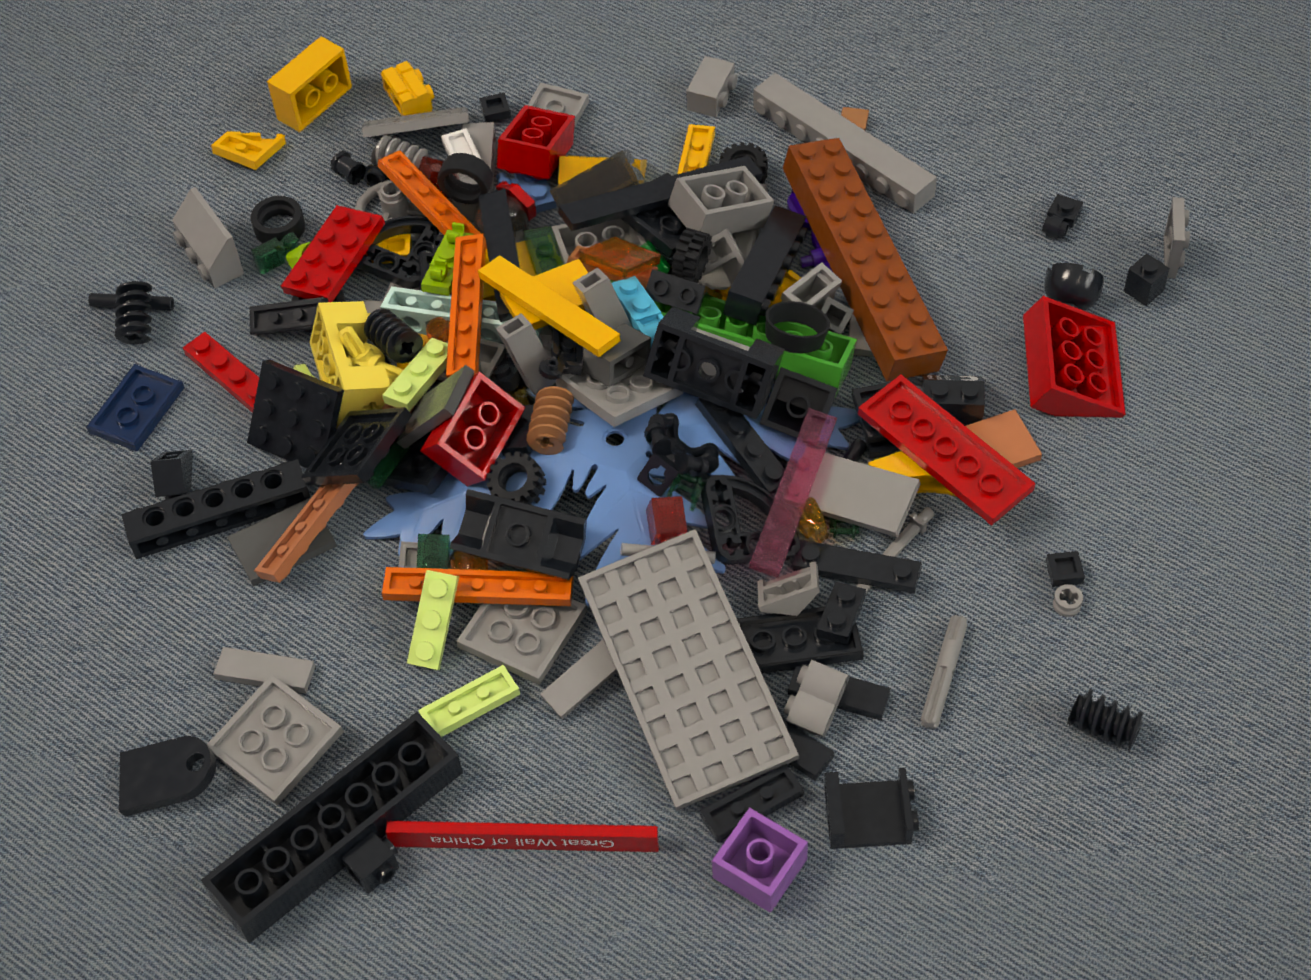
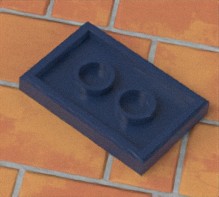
M134 364L87 425L88 433L138 452L185 388L183 382Z

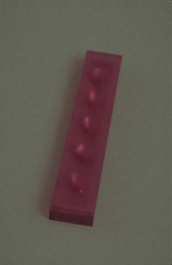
M811 408L808 409L749 565L750 569L779 578L834 430L837 417Z

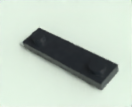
M800 540V548L795 554L792 564L793 571L810 567L811 562H816L818 575L822 577L915 594L922 569V562L804 540Z

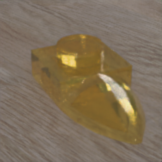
M808 497L805 504L797 510L800 521L797 525L806 538L812 537L816 543H822L828 539L825 519L815 499Z

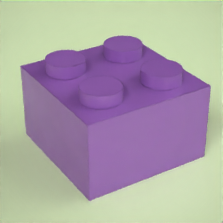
M749 807L713 858V878L771 913L806 862L808 842Z

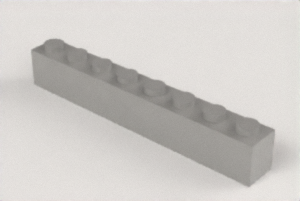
M774 73L753 89V109L775 122L777 126L793 134L798 140L809 143L840 138L860 179L875 188L879 193L895 201L900 207L914 214L935 196L936 176L778 74Z

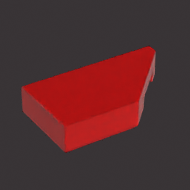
M502 181L496 186L498 191L506 189L508 201L529 221L536 216L535 201L518 184L511 183L509 185L507 181Z

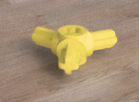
M347 326L338 332L340 340L349 352L347 357L351 358L352 367L384 365L387 376L391 377L393 382L403 371L401 368L386 363L384 354L379 348L369 343H362L351 326Z

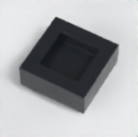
M505 92L479 98L485 123L511 118Z
M1078 551L1047 554L1046 565L1052 587L1084 583L1085 576Z

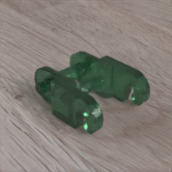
M678 474L669 486L665 500L669 501L672 492L680 488L691 493L690 498H692L689 510L694 511L702 491L700 486L703 485V481H701V478L692 477L689 474ZM681 479L693 483V489L680 484Z
M829 517V533H833V538H836V534H850L852 539H855V534H859V526L852 524V528H837V523L847 522Z

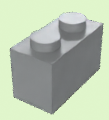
M705 56L686 90L687 110L717 117L721 108H725L727 105L730 90H734L737 85L738 76L735 74V64Z

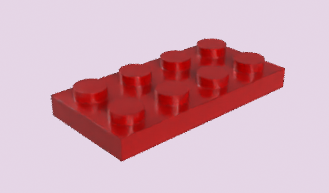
M336 205L281 284L283 292L305 299L324 297L328 299V302H333L385 225L383 216Z

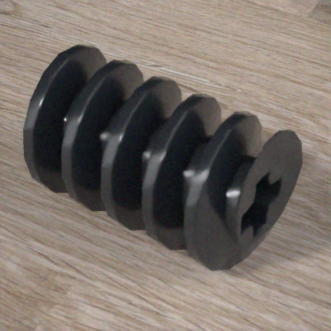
M131 281L120 284L116 288L115 294L117 298L115 305L117 308L115 309V316L117 318L115 319L116 329L114 336L117 340L133 345L144 344L150 341V338L145 334L151 333L152 330L151 326L147 325L152 320V317L147 314L152 311V306L147 304L152 301V296L148 294L152 291L151 284Z
M384 308L377 309L367 317L364 325V333L367 339L394 362L400 364L409 363L423 348L422 337L390 310Z
M1089 689L1083 696L1078 695L1068 717L1067 725L1071 726L1079 719V730L1084 731L1091 725V735L1094 737L1104 730L1103 740L1105 742H1109L1116 736V746L1121 748L1128 741V751L1130 752L1142 726L1143 712L1139 711L1131 718L1130 706L1127 705L1121 712H1118V701L1114 700L1107 707L1105 706V695L1102 694L1096 701H1093V690Z

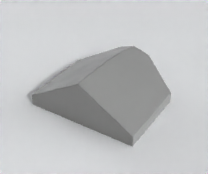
M728 228L712 237L711 253L708 255L709 261L698 283L712 290H725L731 287L745 262V258Z
M811 562L810 567L782 575L767 582L764 579L757 581L758 608L760 612L798 616L820 592L816 562Z

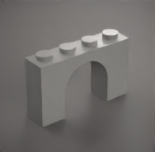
M598 267L572 282L587 313L612 329L624 323L632 327L610 279ZM522 313L496 328L520 376L534 395L544 387H549L556 383V380L546 379L539 373L540 363L551 358V348L542 346L532 324Z

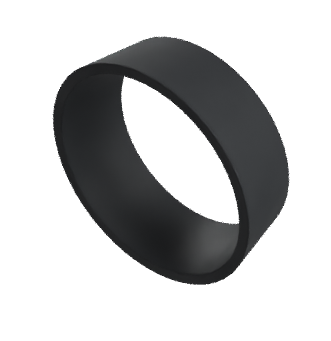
M796 301L779 302L767 309L765 335L773 345L793 353H810L818 350L823 345L830 327V320L820 309ZM797 322L811 327L818 334L812 336L793 335L778 329L774 324Z

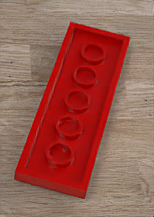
M901 374L858 407V415L991 526L1035 489L1036 483Z

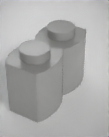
M811 660L809 666L803 665L796 683L801 684L796 696L790 695L784 709V713L788 714L786 721L825 738L850 678L849 675L814 660Z

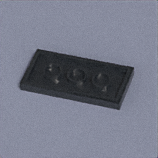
M825 607L804 609L798 616L766 614L737 618L761 673L795 669L796 666L809 665L811 660L823 665L863 660L864 652L857 624L855 623L846 645L816 637V629Z

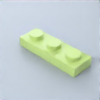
M431 338L382 394L384 403L396 408L406 407L410 412L446 369L448 343Z
M426 570L407 664L440 670L459 576Z
M502 665L419 709L418 712L442 737L519 696L520 691L505 666Z

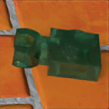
M293 232L285 235L280 242L273 238L251 250L256 268L261 275L286 263L284 257H286L287 253L299 246L297 244L299 239Z

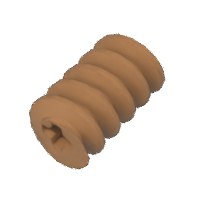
M549 386L539 390L536 394L529 431L527 432V443L534 451L540 454L554 455L564 449L563 443L566 441V432L568 431L572 404L574 403V396L567 389Z

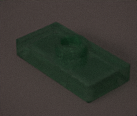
M551 226L524 230L523 237L536 275L564 265Z
M418 534L416 568L449 569L450 535Z

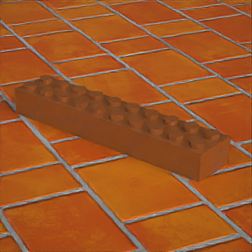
M840 138L790 145L782 169L805 216H807L806 218L833 273L842 280L840 288L850 308L854 310L853 314L886 382L893 381L900 374L905 378L939 372L948 349Z

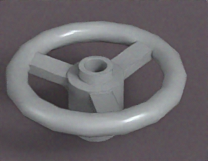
M391 180L379 182L368 188L358 198L354 208L355 210L365 212L367 204L374 197L378 196L384 221L408 216L409 214L425 216L413 203L408 201L406 195ZM422 233L406 234H411L412 241L418 239Z

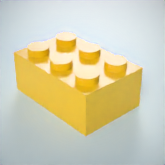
M322 36L267 81L277 120L298 132L306 128L352 88L344 48Z

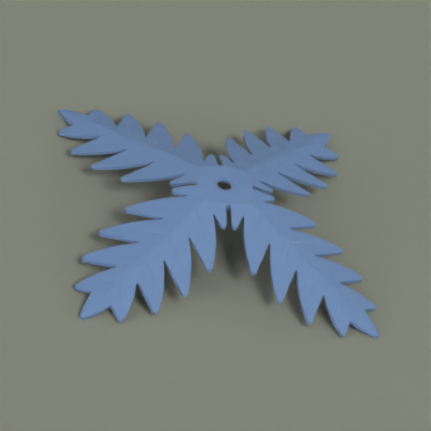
M529 388L526 390L527 395L533 398L536 397ZM683 392L682 395L668 401L658 413L663 415L674 413L679 419V439L689 447L695 448L706 443H713L718 447L719 451L740 464L696 407L695 403L699 397ZM574 398L572 410L577 411H572L570 414V422L584 425L579 427L568 423L566 441L563 443L564 449L560 453L545 455L532 449L531 454H528L543 470L544 478L546 479V485L543 486L545 489L544 495L539 494L538 497L541 500L538 503L533 501L531 504L548 510H553L572 473L573 492L577 493L584 485L591 469L596 471L585 491L586 498H592L602 489L604 491L597 499L587 518L586 540L580 560L616 533L604 552L596 570L629 557L620 555L621 543L655 546L684 534V532L665 521L707 529L705 515L682 495L669 487L659 497L637 480L638 475L650 459L648 458L649 455L653 454L650 444H648L644 437V431L648 426L651 416L657 413V407L613 427ZM832 406L817 444L848 450L849 443L839 430L860 422L856 410ZM765 407L757 419L744 415L771 452L799 465L807 448L801 439L759 424ZM617 433L623 436L624 441L618 446H611L606 442L607 437ZM500 452L498 458H506L505 456H503L502 452ZM720 454L718 456V468L714 472L707 474L709 476H735ZM661 465L658 469H651L649 472L650 480L655 484H663L654 478L665 479L664 471L666 469ZM519 472L512 475L506 483V490L512 492L519 490L527 480V473ZM448 473L433 494L405 492L389 495L386 497V502L394 511L368 528L363 533L364 538L389 539L400 537L398 549L400 557L401 541L423 543L443 522L439 551V562L443 564L456 552L449 549L453 539L458 535L466 510L467 489L490 494V490L487 488L489 481L486 477L484 481L467 487ZM715 559V563L712 564L715 572L725 573V565ZM585 599L586 605H587L588 607H590L589 604H588V602H587V599Z

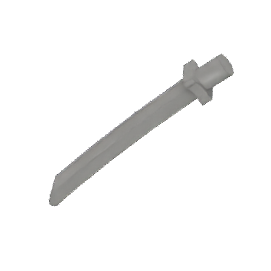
M926 507L918 515L913 512L910 515L908 526L882 555L897 557L919 532L924 534L927 531V523L935 516L934 511ZM859 583L856 587L866 589L867 594L873 586Z

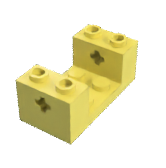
M364 301L318 303L309 342L320 380L344 389L336 429L350 411L382 409L385 405L382 394L393 383L392 378L387 376L384 365L352 367L351 358L347 357L349 352L339 338L338 332L347 326H351L362 343H367L364 325L370 313H367Z

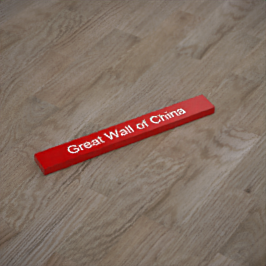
M389 821L386 825L387 838L395 847L659 852L658 827L427 821Z

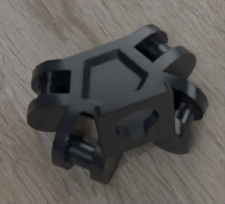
M674 413L652 415L644 431V437L648 444H650L653 454L638 475L637 480L659 497L666 492L678 474L685 475L689 473L692 477L701 478L705 474L714 472L719 466V449L715 444L706 443L693 448L679 439V419ZM661 465L666 469L664 471L665 481L663 484H655L650 480L649 472L651 469H658Z

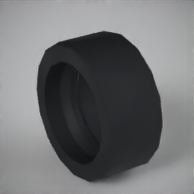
M454 153L447 156L438 174L437 183L441 191L452 200L463 204L479 203L478 195L489 192L493 182V173L490 167L480 158L467 153ZM452 173L467 175L478 184L465 183L457 179Z
M272 196L256 204L250 218L257 240L263 245L270 247H284L293 244L300 239L305 231L306 223L300 204L287 196ZM277 215L293 217L291 222L279 228L263 226L268 219Z

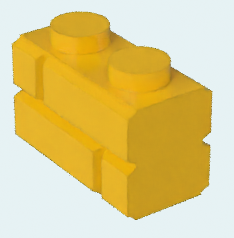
M405 61L397 64L395 68L392 66L382 70L381 78L384 90L401 116L432 111L431 100L434 99V94L429 84H423L424 80L418 68L413 69L411 64Z

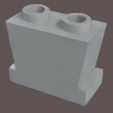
M821 262L786 289L780 299L782 300L781 302L796 301L806 303L821 310L828 297L834 299L835 292L840 288L842 280Z

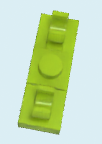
M453 222L452 230L447 229L421 283L423 292L450 296L453 281L455 238L474 235L465 232L464 224Z

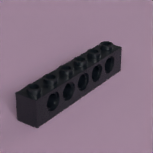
M298 459L283 462L265 470L255 471L249 475L226 480L217 485L197 489L185 495L165 499L162 502L143 508H136L121 514L128 542L135 558L139 559L268 518L310 498L306 482L301 478L303 473Z

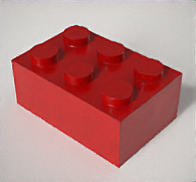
M524 105L498 138L497 168L512 174L530 175L535 179H549L559 165V156H565L573 145L575 116Z
M479 371L473 375L455 414L432 430L420 451L467 487L484 481L487 473L490 472V466L498 458L525 407Z

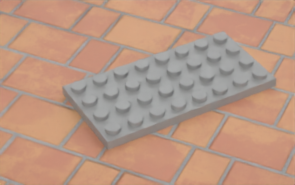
M696 529L578 577L676 811L799 759V754Z

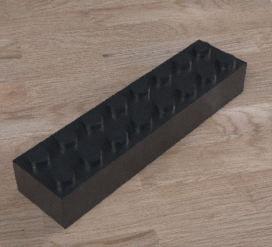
M418 712L414 713L203 877L201 882L213 902L250 944L345 868L341 857L372 831L381 839L386 835L387 822L405 820L460 776L463 770L459 755Z

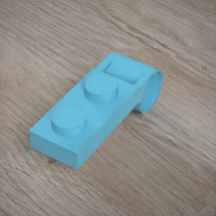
M636 276L612 282L611 284L634 329L651 337L652 347L658 323L664 317L660 309Z

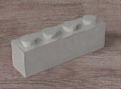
M494 122L462 123V129L467 128L481 159L490 167L493 173V182L488 193L494 192L497 146ZM454 173L457 179L465 183L478 184L469 176L459 178L457 173ZM452 200V204L468 220H482L480 203L463 204Z

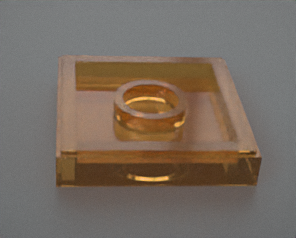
M612 237L581 250L579 256L582 263L595 268L598 267L600 270L624 280L660 264L661 254L618 237Z

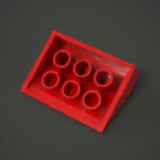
M1042 296L1023 315L1030 408L1053 416L1114 418L1125 416L1115 322Z

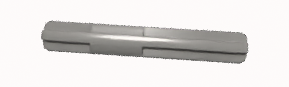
M953 615L950 617L920 718L921 724L925 728L936 729L939 726L968 626L967 619L964 616Z

